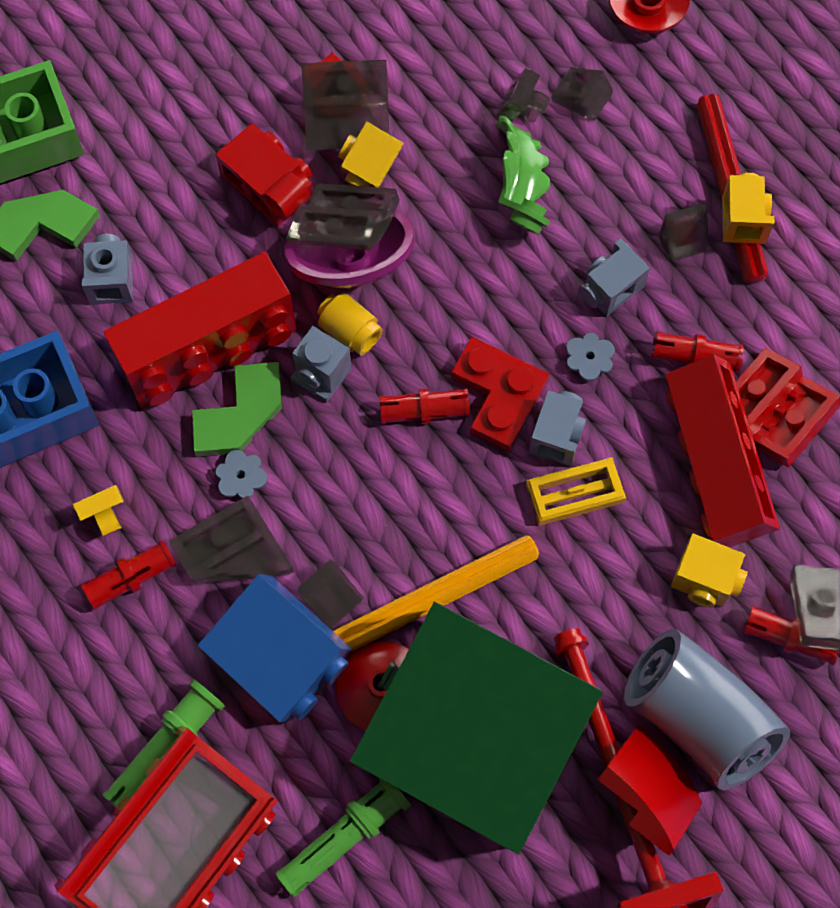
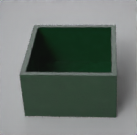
M434 601L400 667L391 661L378 687L385 689L387 692L350 762L519 855L603 691Z

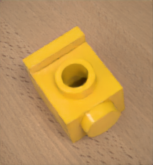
M755 173L730 175L722 196L723 242L766 244L775 224L774 216H771L772 195L765 193V177Z

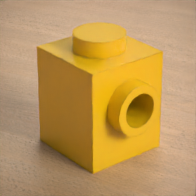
M366 121L357 138L349 135L338 155L339 158L344 160L341 165V171L347 174L344 181L364 193L367 192L369 187L377 192L404 143Z
M692 534L684 549L670 587L689 594L688 598L698 605L710 608L715 605L723 607L730 595L738 597L748 573V571L740 569L745 554Z

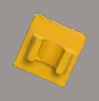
M117 485L73 504L80 521L94 515L103 536L121 528L112 509L113 506L124 502Z

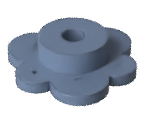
M587 333L583 339L573 338L567 343L566 351L570 356L567 366L572 371H578L583 380L594 381L599 377L600 372L608 373L611 371L613 363L610 359L614 355L615 348L610 341L605 339L599 340L596 334Z
M240 450L229 452L225 463L218 465L216 468V475L221 479L218 485L220 493L228 498L239 495L242 499H249L253 496L254 489L263 488L267 483V474L260 468V458L257 455H249L247 457ZM240 475H245L242 479L238 478Z

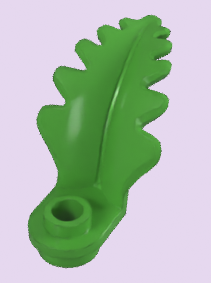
M499 116L496 126L506 134L510 150L505 151L502 158L503 190L499 203L504 208L512 211L508 219L509 221L533 234L539 235L542 228H548L550 221L544 217L547 210L535 203L550 187V178L542 172V169L549 165V159L537 151L542 148L541 143L533 140L529 132L514 126L506 116Z

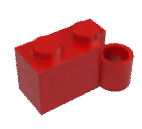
M253 122L215 154L220 176L276 227H279L314 196L313 184L309 180L313 177V173L309 166L299 157L293 159L284 151L281 142L270 131L264 133Z

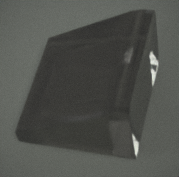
M570 67L552 94L551 99L553 102L586 119L596 120L611 97L613 89L603 70Z
M699 204L664 216L659 239L670 261L680 260L708 250V216L705 204Z
M332 559L325 563L297 589L302 601L330 629L364 600L363 596Z

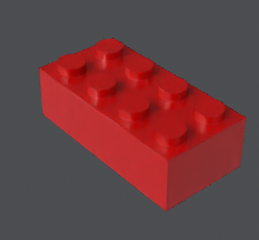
M264 251L104 330L103 333L118 367L140 408L143 409L149 405L157 406L165 403L174 395V392L188 385L197 386L203 384L213 376L214 372L228 365L236 366L246 362L254 352L268 345L273 347L284 343L297 329L291 294L268 254Z

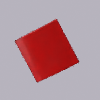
M766 347L736 380L755 447L787 468L790 467L840 407L839 394L804 377L801 365Z
M640 725L637 726L598 778V781L637 810L628 825L668 856L673 852L702 805L696 788L677 760L654 736Z

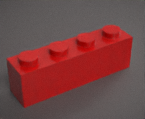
M712 354L665 374L670 388L666 390L667 402L671 410L678 416L681 430H678L677 436L682 450L690 458L693 471H690L689 478L693 490L702 500L705 513H702L701 520L708 537L713 539L714 542L733 547L780 530L731 364Z

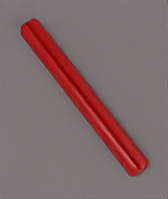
M713 93L701 96L696 107L722 198L729 176L739 175L741 172L720 97ZM734 242L744 281L751 284L765 280L768 275V268L761 244Z

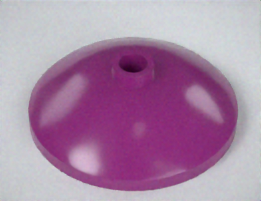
M360 204L330 209L309 218L291 233L285 245L287 264L291 271L299 278L317 286L350 288L366 285L391 274L408 258L415 243L413 226L402 213L384 206Z

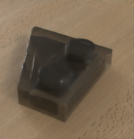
M248 495L168 541L193 584L253 579L259 573L275 577L289 575L294 572L291 563Z

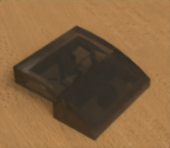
M386 60L301 63L307 151L341 150L349 135L358 137L366 121L390 135Z
M317 183L309 205H299L286 240L288 244L369 251L381 239L395 214L400 201L397 190L393 188Z

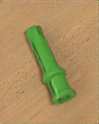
M195 679L189 684L191 690L173 711L166 710L162 715L163 719L161 722L164 725L112 786L102 794L109 802H113L116 808L124 798L129 799L148 776L145 772L156 758L161 759L175 742L178 736L174 733L180 726L187 727L198 736L197 732L216 710L222 711L225 707L218 698Z
M379 778V783L358 801L352 799L347 803L348 807L345 808L347 813L314 840L292 861L275 873L294 898L365 836L368 839L372 836L375 838L380 834L379 827L400 809L406 811L411 807V804L397 787Z

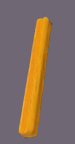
M525 535L333 632L354 651L427 615L434 601L445 606L535 561L539 555L538 548L533 539Z

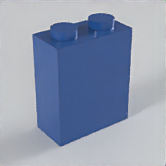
M260 573L198 644L211 659L279 722L293 721L294 718L299 721L303 719L318 702L314 695L325 682L332 684L346 670L349 663L345 658L353 650L273 576Z

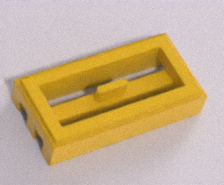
M612 457L526 480V488L531 496L533 510L535 509L538 526L623 504L626 500ZM607 472V479L541 496L540 490ZM608 489L613 490V492L548 510L545 509V506Z

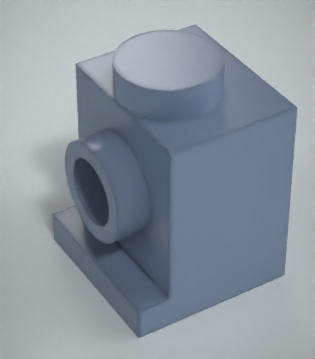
M101 234L95 237L94 242L84 243V278H82V287L90 305L133 302V256L127 240L121 241L118 236L113 234Z
M620 238L614 243L612 255L609 258L602 256L588 268L586 283L579 288V292L590 307H598L607 317L645 287L650 267Z
M312 326L292 353L295 372L290 378L292 382L327 403L352 369L350 348Z
M548 390L531 438L529 454L571 467L577 444H579L587 420L579 417L583 404V399L580 396L567 391L556 393Z

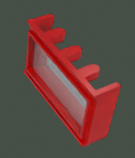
M180 726L174 733L178 738L161 759L156 758L145 772L148 775L129 799L124 798L113 813L116 816L97 840L93 838L86 845L81 853L83 858L65 880L60 877L54 886L58 893L78 908H207L214 896L211 888L222 874L229 876L238 867L245 855V852L241 849L252 834L259 836L270 825L275 816V812L271 809L278 800L201 740L190 729Z

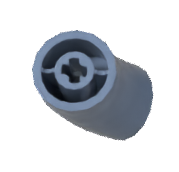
M669 629L662 633L646 648L631 671L625 686L624 701L626 705L653 724L682 749L703 770L718 789L727 790L737 787L755 776L780 753L790 737V729L755 692L714 656L677 629Z

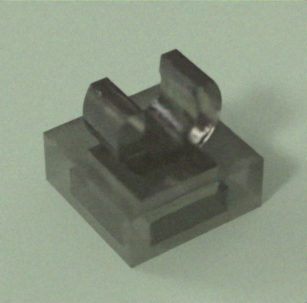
M525 67L510 84L496 117L506 116L512 123L521 114L525 119L535 122L539 113L543 114L550 101L546 94L534 90L540 75Z

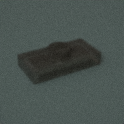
M793 565L789 576L801 646L840 650L839 569Z

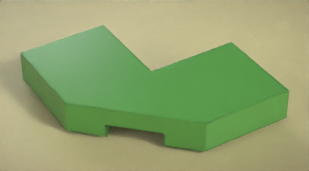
M65 190L4 202L0 207V252L17 261L41 229L77 248L99 219V211L97 208Z
M279 362L235 366L237 406L192 410L194 452L196 457L225 455L233 450L243 451L251 443L252 437L268 420L271 421L282 409Z

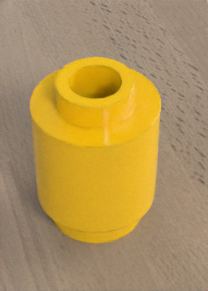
M346 292L338 296L331 294L318 308L317 314L320 316L318 326L329 336L350 348V352L355 351L360 356L366 354L382 335L383 329L377 324L378 319Z

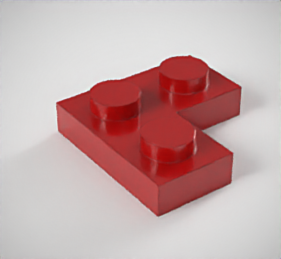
M471 336L451 374V379L488 396L471 426L470 434L510 453L548 383L550 373Z

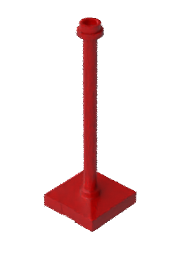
M578 628L568 629L557 634L554 637L556 645L553 649L555 655L566 658L572 675L596 687L583 650L589 645L587 637L582 635ZM599 699L588 721L606 768L618 753L619 748L601 699ZM615 794L649 887L644 890L645 894L619 902L617 908H713L724 892L717 871L674 884L673 880L668 881L655 845L628 825L637 810Z

